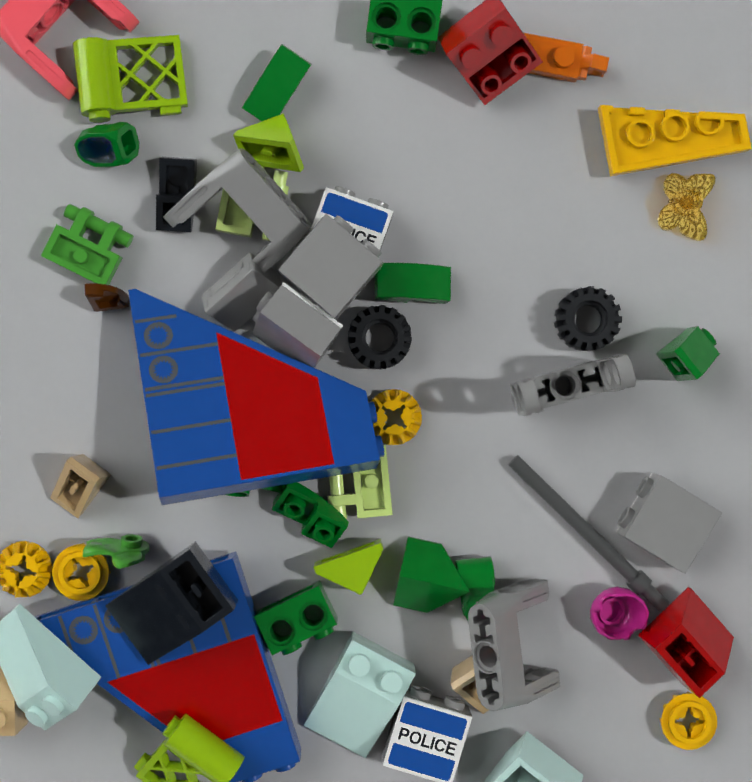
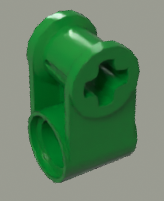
M491 556L455 561L456 569L470 591L461 596L462 611L467 620L470 608L487 593L495 591V575Z

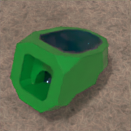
M117 122L114 124L96 125L83 130L74 146L78 157L83 162L93 167H115L126 165L136 158L140 142L134 126L127 122Z

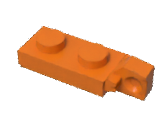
M524 33L543 61V63L530 71L529 74L576 82V80H586L587 74L603 77L607 72L609 57L591 54L592 47Z

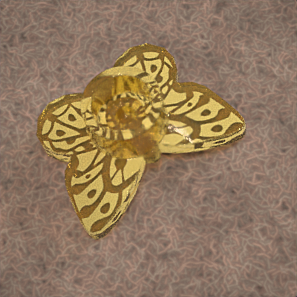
M676 173L668 175L663 182V190L669 198V204L664 206L659 212L657 219L660 228L668 231L678 226L682 235L696 241L704 240L707 235V224L700 208L703 205V200L712 190L716 177L713 174H694L686 180L683 176Z

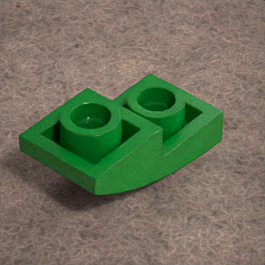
M281 44L251 91L242 109L260 121L280 115L312 64Z
M383 263L382 267L375 274V299L404 303L417 300L446 304L451 301V267L417 263Z
M298 482L285 484L275 498L271 509L303 524L302 535L330 548L335 545L349 524V521L330 503Z

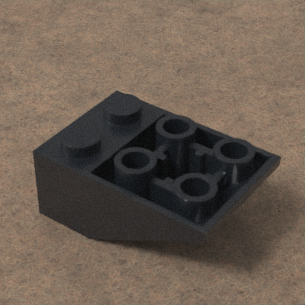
M195 541L105 606L149 665L203 633L234 611L238 599Z

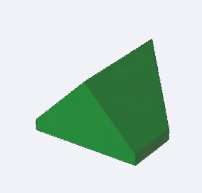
M408 536L393 603L394 606L428 613L470 592L441 543Z

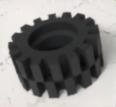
M594 286L579 288L567 294L559 302V307L555 310L554 314L556 316L554 326L558 328L559 333L557 335L559 338L564 339L568 347H574L578 351L597 350L603 348L606 344H610L614 340L613 337L619 333L621 328H618V325L622 322V316L618 314V311L621 310L620 305H615L613 301L615 297L612 294L607 295L605 293L606 290L602 288L594 289ZM582 306H592L600 314V325L592 333H585L579 330L575 324V314Z
M386 305L370 306L364 311H360L355 319L352 320L348 331V342L353 356L361 364L372 369L381 370L397 365L407 355L412 341L411 328L404 315H401L393 307H386ZM384 324L392 330L394 340L387 350L375 351L368 346L366 333L373 325Z

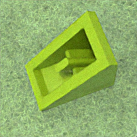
M284 113L237 130L233 134L238 149L246 150L260 166L301 172L304 169Z
M381 538L316 561L313 566L315 573L362 595L383 551Z

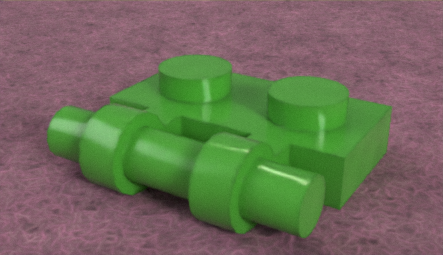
M69 204L64 211V217L74 221L70 230L56 224L41 256L94 283L109 285L123 257L111 252L113 245L118 243L128 248L134 236L124 231L122 225L114 221L108 223L94 216V211L86 207L80 209ZM87 229L102 235L98 245L83 238Z

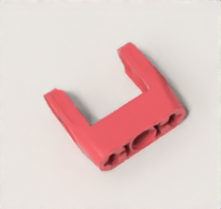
M8 0L0 9V37L28 65L70 101L78 92V89L65 72L39 50L35 44L75 0ZM87 0L118 29L131 33L140 23L118 0Z

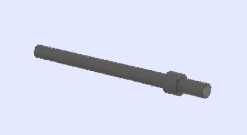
M519 455L508 464L627 580L626 585L635 594H642L659 612L667 608L670 602L651 585L652 580L642 570L637 571Z

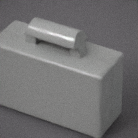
M248 253L202 295L205 313L233 331L238 330L258 311L256 307L268 291L275 294L282 285L279 272L271 267L264 273L252 260L255 257L252 253Z

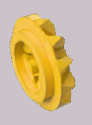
M391 389L379 393L372 399L377 412V422L373 423L375 436L380 435L384 444H404L417 434L422 423V414L418 402L412 395L402 390ZM404 405L405 408L402 410L403 413L400 418L406 427L403 428L401 425L398 426L394 423L384 430L383 427L386 425L385 422L388 417L381 408L384 406L395 411Z
M20 541L9 545L1 551L0 584L2 591L18 598L32 597L45 589L52 576V562L44 548L33 542ZM25 559L26 568L35 573L25 575L22 581H20L19 572L10 567L20 565Z
M84 543L64 549L57 556L52 569L53 581L57 589L65 597L76 601L89 600L97 596L107 586L110 575L107 557L103 555L83 557V550L86 546ZM79 562L82 567L86 565L94 566L87 573V581L83 577L69 578L78 569L76 563Z
M688 691L686 694L673 695L672 700L663 705L662 717L659 718L663 734L669 742L685 750L698 749L706 745L714 736L717 728V715L712 704L703 696L698 698L695 694ZM689 709L690 714L699 720L691 722L686 731L682 722H677L676 720L684 718Z

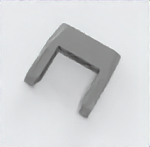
M239 148L212 170L163 216L174 228L177 224L184 223L188 218L192 217L223 188L271 241L252 259L264 273L311 229V224L306 216L260 164L242 148Z
M617 355L510 384L511 399L518 415L528 416L532 413L543 412V408L598 393L615 392L635 387L636 377L628 355ZM595 370L600 372L601 379L599 383L586 382L582 384L580 377L593 375ZM560 376H565L571 383L569 393L564 396L558 394L555 389V382ZM545 388L547 394L538 395L537 390Z
M546 579L523 580L487 593L469 610L468 624L477 695L481 704L488 710L497 711L528 704L560 687L559 671L556 669H523L517 612L548 600L549 587L548 580Z

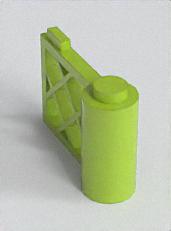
M179 35L115 40L87 37L73 42L81 115L89 117L90 122H108L111 120L110 116L116 113L160 109L161 116L182 114V107H188ZM173 46L175 57L166 68L151 57L158 47ZM150 47L146 52L141 49ZM133 49L142 57L129 71L118 62L117 50ZM146 61L162 72L150 87L135 75ZM175 66L177 71V77L171 73L172 69ZM120 71L126 75L122 81L120 79ZM168 77L178 85L180 98L164 99L155 90ZM130 80H133L146 91L139 101L123 102L122 90ZM153 96L156 100H148V98Z
M185 714L181 719L175 715L162 733L167 738L151 756L145 752L136 762L134 768L138 770L136 777L143 782H201L196 774L205 776L211 782H230L240 768L245 756L189 715ZM167 750L180 758L181 761H170ZM151 770L163 771L165 778L159 777ZM175 772L185 773L187 780L177 779Z

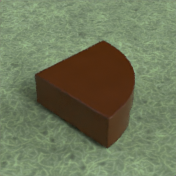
M85 284V296L94 311L99 312L129 307V296L123 290L106 284Z

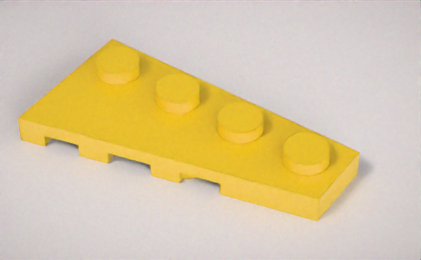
M600 105L597 108L610 177L732 155L752 149L745 114L705 111L692 113L680 112V110L666 109L665 111L645 110L643 107L614 108L612 105Z

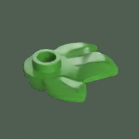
M135 534L124 535L121 539L95 538L86 542L83 557L94 555L112 556L113 565L117 569H121L144 561L145 554L149 552L150 545L141 536Z

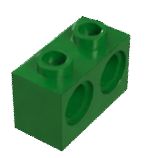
M370 0L366 43H371L374 48L380 50H392L393 47L407 48L409 53L416 55H426L428 51L435 52L443 0ZM381 17H390L395 21V24L390 28H382L377 24V21ZM422 21L429 25L430 30L425 33H418L413 30L412 25L415 22Z
M320 580L258 609L254 615L271 654L274 655L282 652L283 656L301 648V642L312 636L315 640L328 636L334 632L333 626L337 625L338 617ZM309 605H317L323 610L324 616L316 621L310 620L306 617L304 609ZM278 620H284L290 624L292 631L285 636L278 635L273 630V623Z

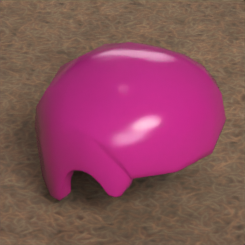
M618 586L608 588L601 592L592 602L590 620L595 630L609 640H629L635 631L639 629L644 630L648 624L649 610L644 600L628 588Z

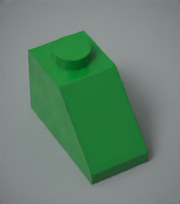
M699 326L687 328L658 351L656 355L677 381L699 379L720 353L714 347L717 343L711 333L705 328L700 329Z

